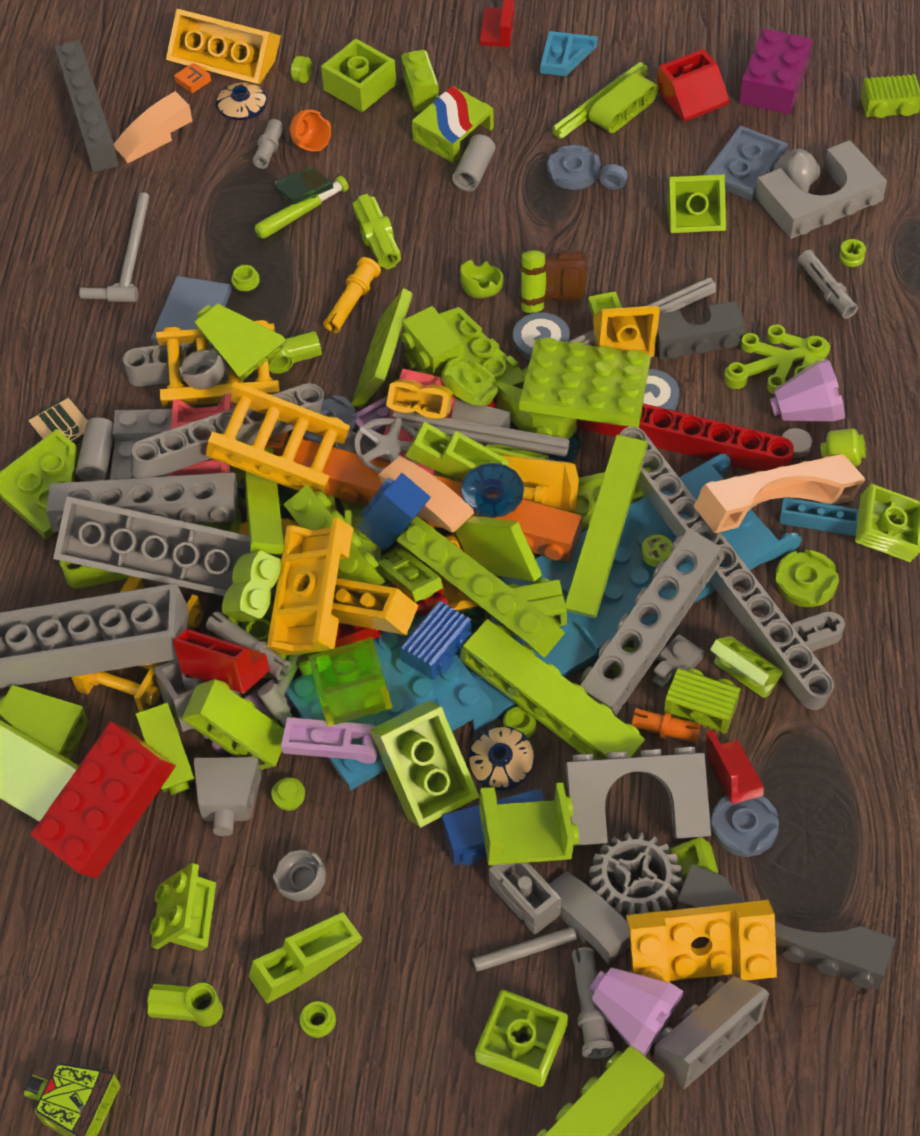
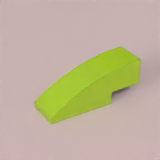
M425 421L416 432L405 455L426 467L462 480H466L470 474L476 471L483 483L482 472L484 468L493 467L494 472L497 467L506 469L509 463L508 459L460 432L455 431L450 436Z
M342 912L286 938L283 947L254 960L248 977L268 1004L327 969L360 944L363 938L345 913Z

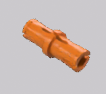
M636 707L632 720V726L636 729L660 734V738L667 739V736L696 744L701 723L672 717V713L668 712L662 715Z

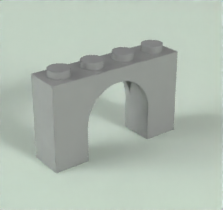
M851 140L827 149L824 170L841 188L836 193L822 196L806 193L799 189L781 168L757 178L755 198L790 239L807 234L811 230L831 224L835 220L852 215L861 209L883 201L887 180Z
M695 747L674 748L675 755L661 756V749L641 750V757L627 758V751L606 753L607 760H593V754L572 755L573 762H566L565 768L567 795L571 796L573 802V816L570 818L571 823L578 826V845L608 843L605 813L606 796L612 784L618 778L630 772L647 773L659 780L665 787L670 799L673 838L711 836L705 754L695 753Z

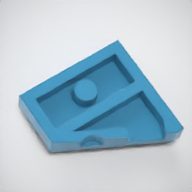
M549 31L540 64V73L567 76L597 47L598 36Z

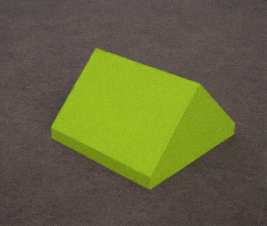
M725 174L669 177L667 212L670 233L726 231Z

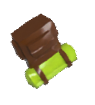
M539 246V251L531 250L522 254L520 263L522 276L520 301L522 311L526 313L542 311L545 300L577 301L578 299H584L587 280L586 254L574 250H559L556 254L545 255L543 253V246Z

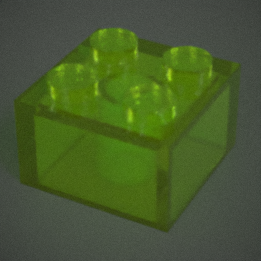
M373 637L308 656L318 698L328 727L393 708Z

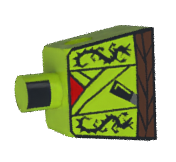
M60 1063L55 1066L49 1080L32 1075L26 1083L24 1096L38 1101L35 1113L39 1120L61 1135L97 1136L117 1095L120 1084L113 1072Z

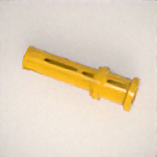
M361 257L358 260L357 269L346 279L347 287L323 322L324 327L331 332L335 326L333 333H338L359 298L369 292L370 283L381 273L380 266L374 260L367 257Z

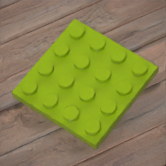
M536 338L519 401V411L639 428L651 354L643 353L639 350H619L610 346L585 345L582 342L570 343L557 341L553 338Z

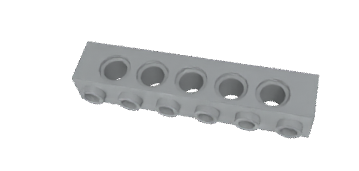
M235 472L50 484L46 508L53 532H59L67 496L190 523L238 521L239 489Z
M690 528L684 536L679 535L671 547L672 553L666 562L661 561L653 573L654 579L648 588L644 587L640 590L635 599L636 605L631 613L623 615L617 625L618 631L611 641L607 640L602 645L598 653L599 659L593 667L589 666L581 676L580 686L585 689L588 696L598 704L602 703L608 706L616 716L725 558L722 547ZM689 562L694 564L693 569L689 572L678 571L683 563ZM666 589L676 590L672 598L663 599L660 597L661 593ZM646 616H658L654 624L649 626L642 624ZM638 641L640 643L637 650L633 652L624 651V647L628 642ZM613 667L621 668V673L617 678H606V673L609 669Z

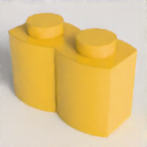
M398 379L389 386L386 405L397 412L410 413L417 411L422 416L439 419L446 417L450 413L454 392L442 385L423 386L415 380Z

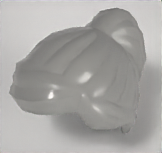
M801 148L786 151L784 155L779 157L773 168V171L781 168L794 184L806 193H808L810 185L820 176V166L813 155Z

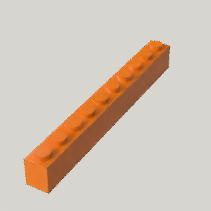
M302 439L293 461L305 467H311L320 444ZM332 447L322 471L324 474L329 475L324 494L343 499L348 503H358L367 506L382 486L378 476L380 473L373 471L363 464L356 453ZM378 459L369 461L372 465L382 469L391 464ZM433 475L463 500L465 499L462 494L464 483ZM484 489L481 494L484 504L479 507H471L474 511L472 516L519 522L531 551L546 556L551 560H561L570 563L582 534V515L520 498L510 499L521 500V503L514 511L507 515H498L495 507L504 500L505 494ZM506 503L507 506H514L513 503ZM486 504L492 505L493 517L483 516L482 513L478 514L476 510ZM419 517V518L422 519L424 522L429 523L430 525H432V526H434V527H439V526H437V525H435V524H433V523H431V522H429V521H427V520H425V519Z

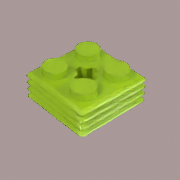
M870 484L861 493L856 543L911 562L920 553V501L875 484Z
M501 990L476 1047L475 1060L477 1063L542 1087L565 1033L568 1015L506 990ZM522 1033L528 1035L527 1041L523 1043L516 1042L515 1037H520Z

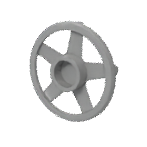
M401 418L372 420L365 425H361L356 434V454L368 468L381 473L384 469L372 465L369 461L381 457L382 459L390 460L392 463L400 456V451H408L411 442L399 440L400 429L406 430L413 438L417 431L407 423L402 422ZM379 425H391L387 435H381L371 428ZM363 435L376 443V447L364 455L360 449V440Z

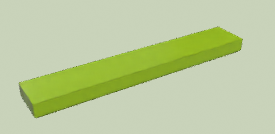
M621 435L616 436L565 603L567 612L595 619L597 617L648 447L647 441Z
M265 447L264 450L266 452L274 454L273 448ZM243 470L250 551L262 550L268 554L281 555L284 549L277 483Z

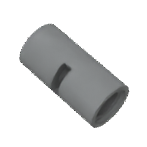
M478 134L471 138L452 177L454 184L461 190L474 191L478 187L496 148L494 142L489 137Z
M97 417L87 421L76 467V475L83 481H102L106 478L114 441L112 434L114 423L110 420Z

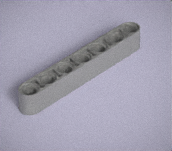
M303 384L272 395L321 414L324 393L315 384ZM235 408L136 442L132 446L131 451L132 475L135 478L160 477L211 459L206 456L212 431L224 434ZM248 408L235 439L248 445L253 444L265 415ZM277 419L270 437L293 430L294 426Z

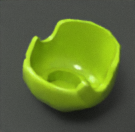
M468 260L460 267V283L468 296L478 299L488 298L496 295L502 289L503 273L499 268L490 266L487 261L481 266H475L472 260Z

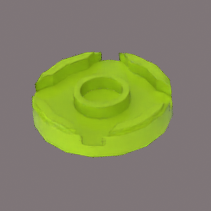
M460 357L450 359L441 373L445 386L454 392L453 395L472 405L485 406L491 404L498 393V387H495L496 380L494 376L484 366L475 361L469 360L466 363Z
M805 550V552L800 553L794 551L780 560L775 573V586L780 595L789 603L800 607H816L825 604L833 598L838 587L839 575L836 572L835 564L824 554L814 550Z

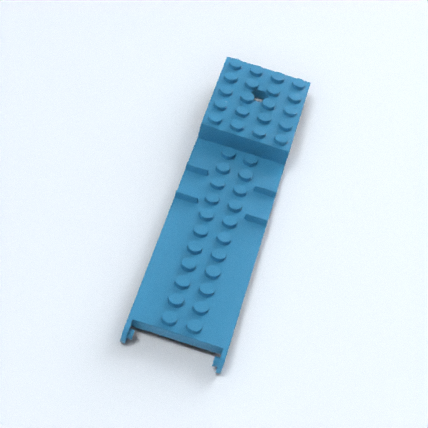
M720 454L679 478L697 500L700 490L705 484L711 481L724 480L721 475L728 472L731 459L726 454ZM661 491L665 495H672L669 491ZM647 497L640 499L629 507L596 619L567 612V625L560 626L565 634L549 654L543 658L534 651L535 656L546 664L554 665L564 678L571 676L599 659L598 653L602 645L607 640L611 641L618 631L617 625L623 615L631 613L636 605L635 599L640 590L644 587L648 588L653 581V573L656 567L648 565L643 560L641 554L643 541L651 535L666 536L672 543L677 538ZM751 509L746 513L739 528L721 532L749 570L762 563L793 552L802 541V538L797 533H785L778 540ZM685 514L679 515L681 518L684 519L690 518L688 515ZM588 529L582 532L570 563L561 560H551L543 555L535 559L542 574L537 580L543 578L550 579L551 581L559 579L565 603ZM689 562L683 563L678 571L689 572L693 569L694 564ZM721 562L719 567H727V565ZM500 578L507 585L517 584L525 586L534 583L533 581L515 578ZM708 581L695 602L716 591L710 581ZM666 589L661 593L660 597L663 599L672 598L676 590ZM427 614L413 618L407 635L382 631L380 637L356 645L331 659L330 664L320 671L309 675H302L290 683L285 693L302 719L371 724L375 726L429 700L442 707L452 731L471 721V728L475 732L504 715L509 709L519 705L459 659L461 649L453 656L450 668L444 674L440 673L437 675L435 680L430 679L401 661L399 647ZM648 615L643 619L642 624L652 625L657 621L658 616ZM491 616L492 623L501 625L499 621ZM510 635L518 643L525 644L516 635ZM369 698H380L385 702L384 708L375 714L371 711H362L361 705ZM353 738L352 744L362 745V740ZM378 750L376 762L372 764H365L352 759L328 757L350 791L386 770Z

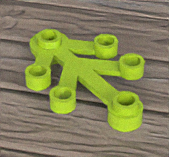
M777 324L768 328L767 340L772 344L782 343L795 349L785 350L759 342V337L756 334L747 333L742 337V350L747 353L755 352L768 356V358L746 365L739 362L730 364L725 369L724 383L729 388L741 389L747 384L748 376L778 367L775 374L768 378L767 390L774 394L773 391L786 382L787 375L794 361L804 358L802 366H798L795 369V376L812 363L825 359L829 354L830 345L826 339L820 336H809L803 339L785 333V328Z

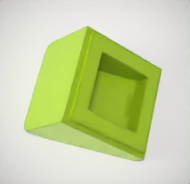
M696 837L670 848L671 854L676 853L678 857L676 865L682 867V876L680 877L682 880H686L691 865L716 874L718 873L712 846L702 837Z

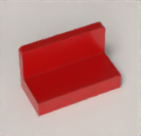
M504 0L503 8H485L480 45L510 47L515 16V0Z
M707 731V759L731 804L764 796V786L739 741L736 740L721 745L714 731Z

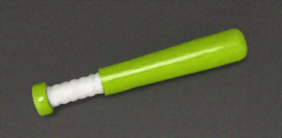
M338 176L333 184L319 192H313L255 225V233L259 238L265 239L318 207L339 191L341 193L346 192L349 189L346 179Z

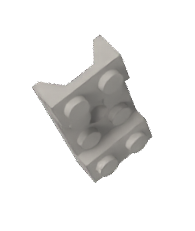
M172 409L115 410L112 433L114 437V450L110 480L135 479L131 472L132 446L140 440L171 430Z

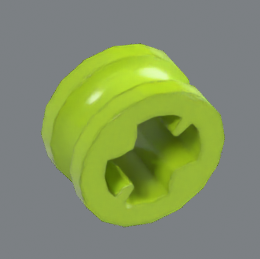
M856 239L844 241L839 254L840 262L848 267L861 265L864 262L866 253L865 244Z

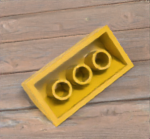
M176 9L166 60L184 65H190L194 62L203 70L260 84L275 62L281 35Z

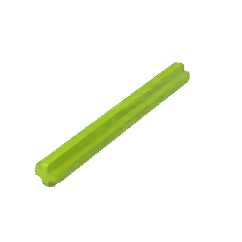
M638 62L553 125V135L557 136L558 139L564 138L589 119L590 110L599 99L631 74L638 73L645 77L648 74L647 65Z

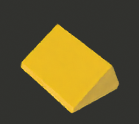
M643 306L601 309L593 316L595 346H610L614 349L626 351L639 350L654 357L660 307Z

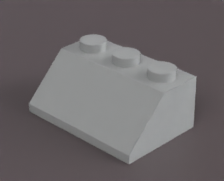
M735 976L726 984L720 981L707 994L708 999L702 1005L694 1004L686 1010L681 1017L682 1022L674 1029L667 1027L657 1036L653 1058L685 1090L762 1021L769 993L764 988Z

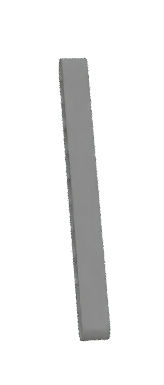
M628 427L622 430L621 436L644 440L648 443L637 480L638 487L676 537L679 535L684 536L690 528L722 547L725 557L722 563H725L727 567H718L710 578V583L770 663L783 671L782 679L801 704L810 710L823 708L834 688V683L829 673L722 533H714L694 508L697 500L645 432L637 427ZM643 468H652L655 471H646ZM661 491H669L672 495H665ZM685 514L688 515L690 518L684 519L681 518L679 515ZM740 586L744 588L746 592H738L733 587ZM752 611H760L765 616L757 617ZM771 636H779L784 642H776ZM790 661L800 662L803 668L792 666ZM809 687H818L822 690L823 694L813 693Z

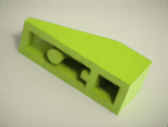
M502 382L496 384V387H498L497 409L510 412V421L521 431L567 438L568 440L577 431V419L519 411L522 389Z

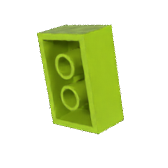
M428 700L369 730L407 819L419 828L479 798L477 789L440 705Z

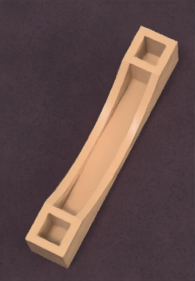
M844 454L831 457L826 456L822 459L808 462L803 461L786 467L780 466L763 472L757 471L740 477L734 476L717 482L711 481L701 488L694 508L712 531L718 533L739 528L746 513L751 508L770 499L783 497L802 498L830 505L852 501L865 478Z

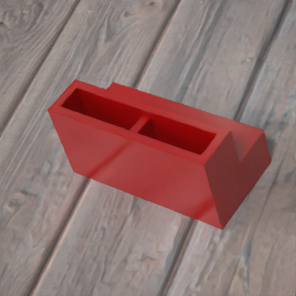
M185 629L173 639L181 673L207 682L214 679L222 681L231 690L243 694L270 671L266 654L189 629Z

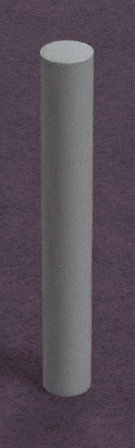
M572 926L472 958L476 972L575 941L577 937Z

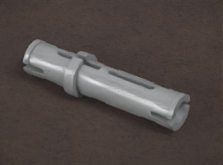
M812 250L804 251L799 256L798 263L823 291L825 300L833 304L843 318L852 317L857 312L858 306L846 293V287L834 279ZM816 270H818V271L820 272V274L824 277V279H822V278L818 275V273L816 272ZM832 288H833V290L839 295V297H840L839 299H838V297L832 292V290H831Z
M220 612L213 613L214 617L218 620L212 616L209 617L206 623V628L209 631H212L224 641L265 653L270 668L269 673L277 680L284 678L280 671L286 676L291 669V662L285 660L270 648H267V642L258 641Z

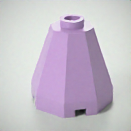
M827 359L816 361L773 391L774 398L770 399L774 416L780 414L781 419L784 421H837L844 419V404L841 395L839 396L837 388L839 386L830 361Z
M610 968L606 974L600 971L590 986V990L594 992L592 1002L626 1044L646 1056L655 1043V1039L660 1034L663 1026L667 1024L683 996V991L671 983L615 968Z

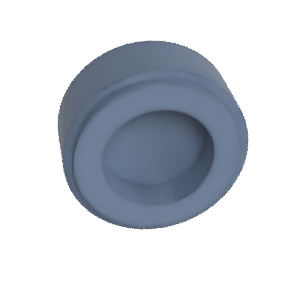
M608 164L602 168L599 180L606 188L618 190L626 185L628 173L619 165Z

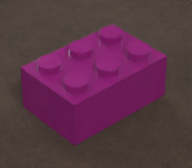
M762 28L742 79L739 103L791 114L810 63L813 39Z

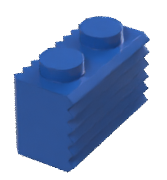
M438 601L399 647L401 661L430 679L435 680L437 675L440 673L444 674L450 668L453 656H455L459 649L462 650L463 645L473 635L470 618L468 616L465 617L463 613H459L458 610H454L442 601Z

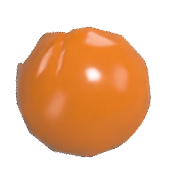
M304 109L293 117L289 132L293 143L297 147L305 151L317 152L323 150L328 145L331 137V124L320 115V112Z

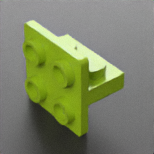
M190 863L159 884L155 893V902H157L156 915L150 926L152 948L159 949L169 942L198 951L208 947L216 882L198 877V864Z

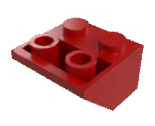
M704 49L658 66V93L683 122L729 104V97L718 64Z

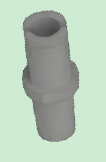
M269 120L264 134L258 139V148L253 157V163L258 168H267L272 154L278 150V140L283 131V124L279 120Z

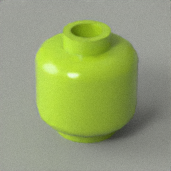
M854 428L830 431L827 433L826 442L820 444L822 458L844 454L855 467L861 464L862 458H866L864 435H859Z

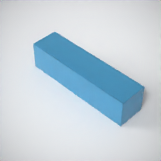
M784 497L779 524L856 536L859 509Z

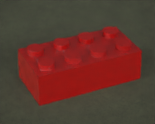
M110 721L31 835L79 874L98 878L173 772L176 765L129 729Z

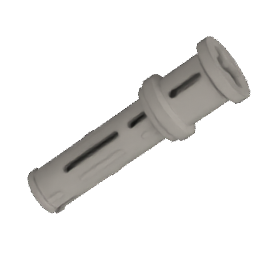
M589 947L578 948L580 956H578L577 950L572 952L581 1009L577 1023L578 1027L582 1029L584 1039L582 1055L588 1059H600L614 1053V1044L609 1041L607 1028L609 1021L592 1002L594 992L590 990V986L597 976L594 950Z

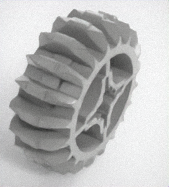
M627 832L624 835L623 842L614 836L611 839V846L603 843L600 847V854L594 855L592 862L594 866L589 868V877L592 878L589 882V887L621 916L672 910V903L678 902L680 896L678 891L683 887V880L680 878L682 876V867L676 865L678 860L676 853L668 854L669 846L667 843L658 847L656 836L648 842L644 840L642 832L638 835L637 839H632L631 835ZM649 863L658 869L664 881L658 879L657 874L650 871L648 868ZM642 870L641 878L639 877L638 880H634L632 885L630 886L631 879L633 880V876L638 877L640 871ZM608 875L615 878V882L623 887L622 894L611 885Z

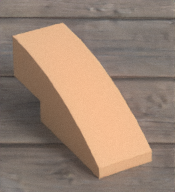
M176 91L164 97L135 119L114 143L115 152L128 164L172 141L171 132L192 122L190 105Z
M401 456L378 474L382 485L388 478L395 481L401 473L405 474L431 496L417 516L452 533L474 514L473 508L444 483Z

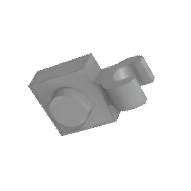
M678 634L659 654L658 661L660 663L654 669L657 675L652 681L664 688L674 677L677 668L684 670L694 669L703 659L705 651Z

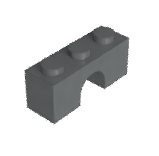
M731 301L708 305L707 320L702 325H692L686 322L680 310L659 314L655 344L659 360L741 346L746 325L737 302Z

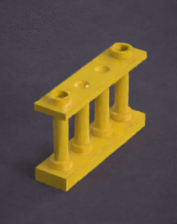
M263 320L254 321L275 332L274 323L268 324L267 321ZM167 327L163 329V332H156L159 346L167 345L170 385L167 386V389H160V399L163 408L173 407V400H181L189 406L219 404L225 394L232 393L234 382L252 385L257 390L269 395L280 392L279 381H273V378L269 376L268 361L257 369L258 378L255 379V382L243 383V380L240 381L228 366V381H226V384L215 385L204 390L185 387V385L181 384V374L179 371V344L196 343L197 351L209 350V341L199 329L181 330L178 327Z
M234 382L230 402L237 405L224 434L212 431L207 444L206 456L300 491L308 484L316 493L319 490L325 493L329 475L324 474L322 471L334 442L345 444L350 425L345 424L336 417H327L261 392L252 385ZM248 408L265 415L253 445H248L235 439ZM277 419L294 426L282 456H276L264 450ZM306 431L323 437L311 467H305L293 461Z
M129 576L120 593L145 589L142 578ZM192 594L187 603V629L193 631L194 628L200 626L204 613L198 596ZM168 661L140 665V667L149 669L142 684L107 672H97L71 678L76 690L87 695L93 686L98 684L134 695L138 710L142 712L148 710L151 705H155L160 697V690L153 668L168 663Z

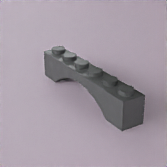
M80 40L55 46L61 73L71 98L92 172L118 167L113 140Z
M691 865L678 898L676 910L743 903L745 901L734 891L725 876ZM775 922L776 952L782 954L785 959L794 963L804 962L815 966L820 972L829 976L839 975L845 977L861 988L879 990L896 938L863 926L845 931L823 933L802 931Z

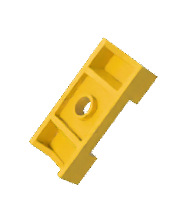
M332 518L331 527L310 530L294 525L287 526L267 648L283 656L334 650L339 619L331 615L339 560L349 558L353 533L352 526L339 518ZM309 582L308 587L303 590V585Z
M769 900L626 915L631 945L632 970L630 973L668 983L675 980L739 974L740 979L745 981L777 977L775 914ZM698 937L709 938L708 944L703 948L691 946L692 942Z

